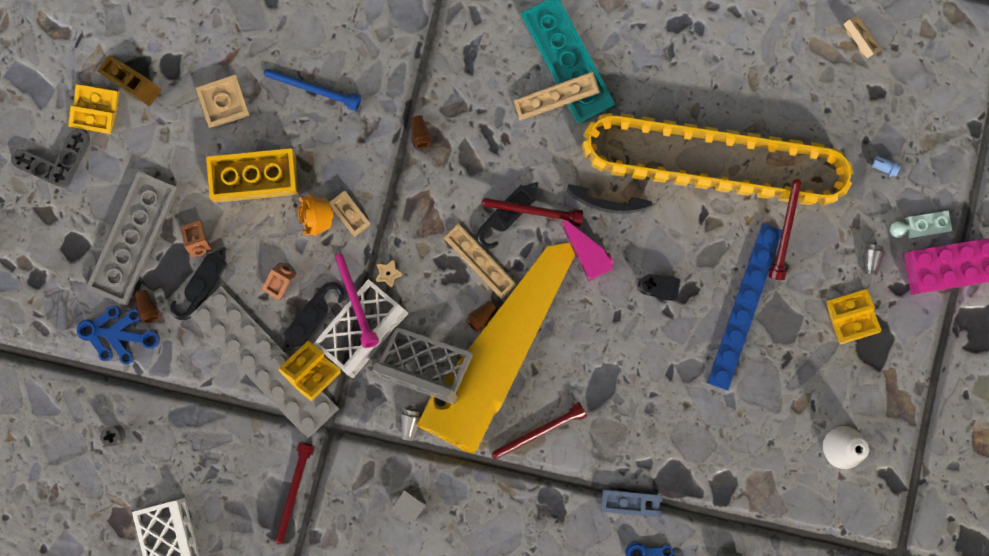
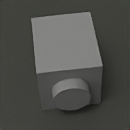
M406 489L403 493L398 491L391 501L394 503L392 509L412 523H414L426 506L424 501Z

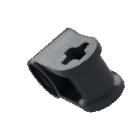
M648 274L638 281L637 286L639 292L643 295L677 301L681 279ZM648 280H650V284L653 285V287H651L649 290L648 286L644 285V283Z

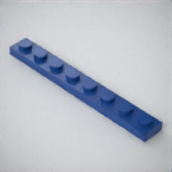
M764 223L760 226L707 384L726 391L729 390L782 235L781 229Z

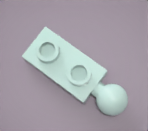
M949 211L905 218L906 224L902 221H896L890 226V233L896 238L904 237L907 232L909 239L953 231Z

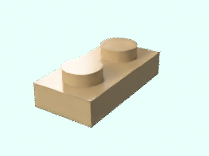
M859 16L851 18L843 24L849 37L855 40L858 50L866 58L882 50Z
M343 191L329 202L333 211L354 238L371 226V223L346 191Z

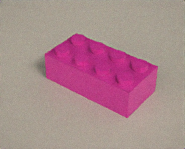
M989 238L914 250L903 254L911 295L989 282Z

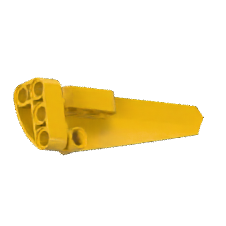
M570 243L552 245L545 248L467 350L473 356L456 392L458 397L455 404L445 401L443 406H438L435 403V397L430 396L429 402L417 423L419 428L470 454L477 452L495 413L501 408L575 256ZM462 356L455 367L463 363L465 356ZM454 373L445 378L444 384L452 387L455 381Z

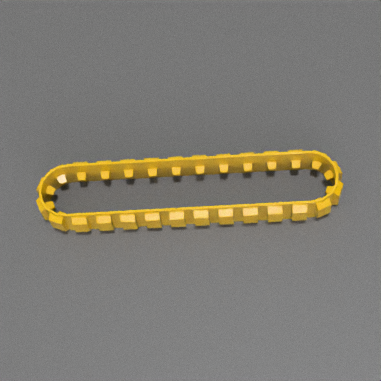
M612 113L600 115L596 123L591 122L583 135L587 139L582 144L584 157L589 158L592 162L591 166L600 172L604 169L611 171V175L622 177L627 173L632 174L631 178L644 180L646 177H652V181L661 183L672 180L674 185L687 186L689 183H692L694 188L706 190L711 186L715 187V191L726 193L730 190H736V194L745 196L757 193L758 198L771 199L776 196L778 201L789 202L792 187L785 186L784 189L771 187L770 183H764L762 186L750 184L749 180L744 179L742 182L730 181L728 177L724 176L721 179L710 178L705 173L697 176L686 174L685 170H679V173L665 171V167H658V169L645 168L644 164L640 163L637 166L623 164V161L616 160V163L608 162L606 157L603 155L598 156L595 153L598 149L596 144H591V137L597 138L599 136L598 128L604 127L606 130L610 129L611 125L621 126L623 130H628V128L640 129L642 133L653 131L663 133V136L668 137L670 134L684 136V139L691 140V137L705 139L707 143L718 141L725 142L727 146L738 144L747 146V149H754V147L764 148L772 153H775L777 150L789 152V155L792 156L803 154L809 155L812 159L821 157L827 159L828 163L836 167L839 181H836L833 186L836 189L833 194H831L830 190L823 191V195L814 194L813 190L806 189L805 192L800 191L798 197L799 204L810 206L816 202L823 206L838 201V197L847 194L852 185L850 181L851 175L854 174L851 162L847 161L843 156L844 153L835 147L831 149L825 148L824 144L811 142L809 145H803V141L790 139L784 142L782 138L768 136L764 139L761 138L760 134L747 133L746 135H740L739 131L728 129L725 132H719L718 128L705 126L704 129H699L695 124L684 123L680 126L676 125V121L663 120L660 123L655 122V118L643 116L641 119H634V115L621 113L620 116H613Z

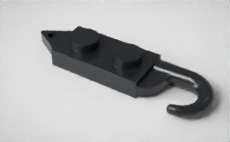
M538 182L524 186L520 185L505 201L531 206L536 201L535 195ZM496 209L477 231L476 238L480 246L487 249L495 248L499 243L497 241L491 244L485 242V233L491 227L500 232L506 231L523 213Z
M225 247L212 254L208 253L185 287V297L191 302L187 311L182 314L178 313L175 308L176 301H172L170 311L176 319H190V315L206 299L227 267V264H225Z
M335 282L325 283L313 298L309 300L284 332L283 351L297 346L302 347L325 318L329 308L323 297L329 290H337L339 293L338 303L342 302L344 291L339 284Z

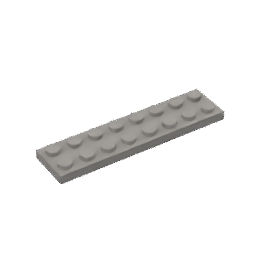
M220 286L190 315L307 439L340 409L323 391L313 401H310L281 374L279 367L290 356L283 351L223 286Z

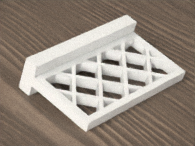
M369 279L359 289L357 294L359 299L361 297L360 303L364 313L365 304L376 303L377 314H365L366 319L377 318V327L373 329V332L377 334L379 343L370 348H363L362 344L353 347L352 335L361 334L362 331L352 332L351 320H357V317H351L350 309L353 307L351 300L313 343L352 378L359 373L396 327L409 314ZM370 286L376 292L375 300H365L364 293ZM380 302H390L394 306L388 313L380 314ZM340 321H347L348 332L337 333V324ZM348 336L349 347L338 348L337 337ZM334 337V349H325L320 344L325 338ZM349 350L350 358L343 365L338 360V351Z
M185 498L132 512L143 556H164L157 551L161 541L170 546L166 556H171L174 549L181 556H200ZM169 507L171 514L168 522L159 517L162 509ZM146 513L153 517L148 527L142 524L140 514ZM156 520L165 525L161 535L152 530ZM169 528L175 531L176 534L173 543L164 538ZM149 533L158 539L153 548L147 545L146 542Z

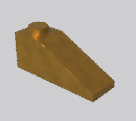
M111 55L107 56L97 70L99 74L149 107L162 91L149 79Z

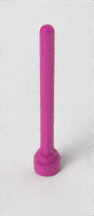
M337 254L335 259L362 331L360 341L363 348L373 347L379 343L378 336L373 330H370L344 256Z

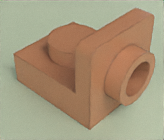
M201 220L180 227L184 246L191 257L202 256L212 251L211 246L207 242Z
M279 263L271 269L261 290L280 301L297 273L292 271L289 266Z

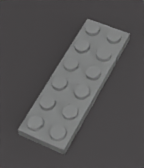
M137 172L86 289L128 305L179 188L142 172Z

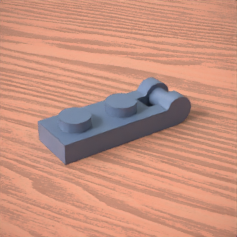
M603 489L601 512L661 517V510L659 509L663 495ZM646 501H652L651 509H645Z

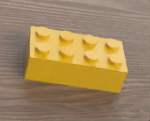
M292 148L206 157L209 198L214 203L299 195L296 153Z

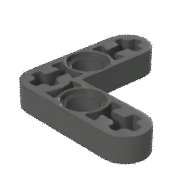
M81 129L71 131L55 164L22 149L12 154L11 162L16 168L61 188L66 187L70 184L90 144V137ZM81 136L84 140L77 143L75 137ZM70 146H76V148L79 149V152L75 151L74 149H71ZM68 153H74L75 160L71 164H67L64 159ZM24 157L31 161V166L23 162L21 163L18 158ZM40 163H45L47 167L43 174H38L36 171V167ZM61 164L67 168H70V170H64L60 167ZM62 174L65 177V179L59 180L58 178H56V175Z

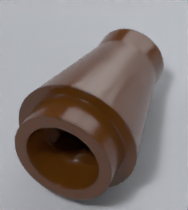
M423 116L412 117V144L418 149L430 146L432 137Z
M147 290L135 293L139 319L143 323H151L157 320L160 311L148 295Z
M487 301L484 305L469 313L466 322L476 332L480 329L483 330L497 308L492 302Z

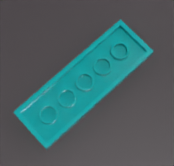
M545 0L520 13V17L556 85L594 72L600 93L567 104L577 125L615 107L614 100L561 0Z

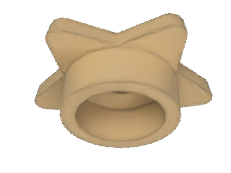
M394 260L390 261L387 265L377 264L379 275L376 278V282H386L392 288L394 280L401 277L403 273L396 270Z

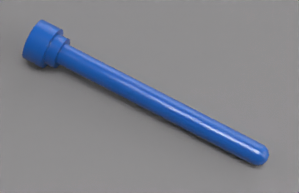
M271 69L264 71V75L268 78L342 102L350 110L357 111L360 106L361 95L355 93L345 95Z

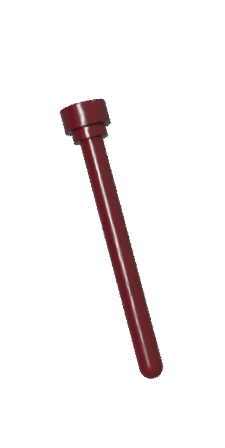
M795 179L792 183L776 263L769 270L768 277L775 280H785L787 274L784 262L801 188L800 179Z
M484 198L481 201L485 207L567 220L577 227L581 226L583 220V210L579 209L565 212Z
M581 403L573 404L572 408L569 409L570 411L493 451L492 458L498 459L573 419L582 420L586 418L587 415Z
M298 442L296 451H298L297 455L299 458L275 538V543L281 545L284 541L307 458L309 459L310 455L314 453L315 446L308 443Z

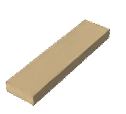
M590 72L513 101L519 120L522 121L598 94L600 91L594 72Z
M459 223L443 237L500 299L517 285Z

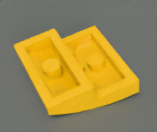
M76 84L74 105L70 106L68 127L111 134L116 118L120 91Z
M868 289L826 302L840 345L881 332L882 329L874 313L875 306Z
M309 341L279 367L281 374L310 401H313L340 374V368L326 359L324 352Z

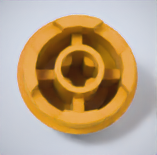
M310 194L299 198L302 206H297L299 224H303L305 230L302 232L304 236L312 235L314 237L331 228L333 209L327 198Z

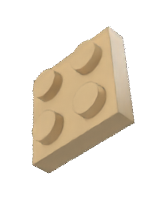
M236 74L196 88L210 129L250 116Z

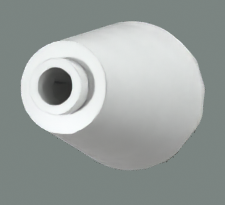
M839 426L826 434L823 440V453L831 465L840 469H851L868 456L869 446L859 431L849 426Z

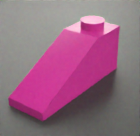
M567 220L562 222L561 225L588 281L613 270L612 265L614 261L610 253L606 254L602 247Z

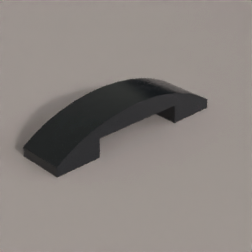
M568 184L566 191L580 203L607 213H636L646 210L652 205V201L634 197L629 199L628 205L588 197L589 188Z

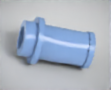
M876 155L871 168L889 174V177H896L901 165L897 164L898 161L892 162Z

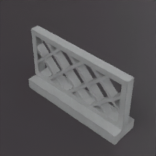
M396 327L380 363L375 364L373 371L380 378L455 404L458 397L456 392L473 354ZM400 334L407 336L409 342L398 347L396 342ZM420 342L426 343L427 349L416 353L414 345ZM411 347L414 355L403 360L400 352ZM440 348L444 349L446 356L435 360L432 352ZM397 353L400 362L393 365L387 364L389 357ZM430 354L432 362L421 366L419 358ZM458 355L465 356L463 363L454 367L451 358ZM416 360L418 369L411 372L407 371L405 364ZM449 360L451 369L440 373L438 364ZM435 367L438 375L430 379L426 378L424 371ZM454 373L455 381L452 387L444 384L443 377Z

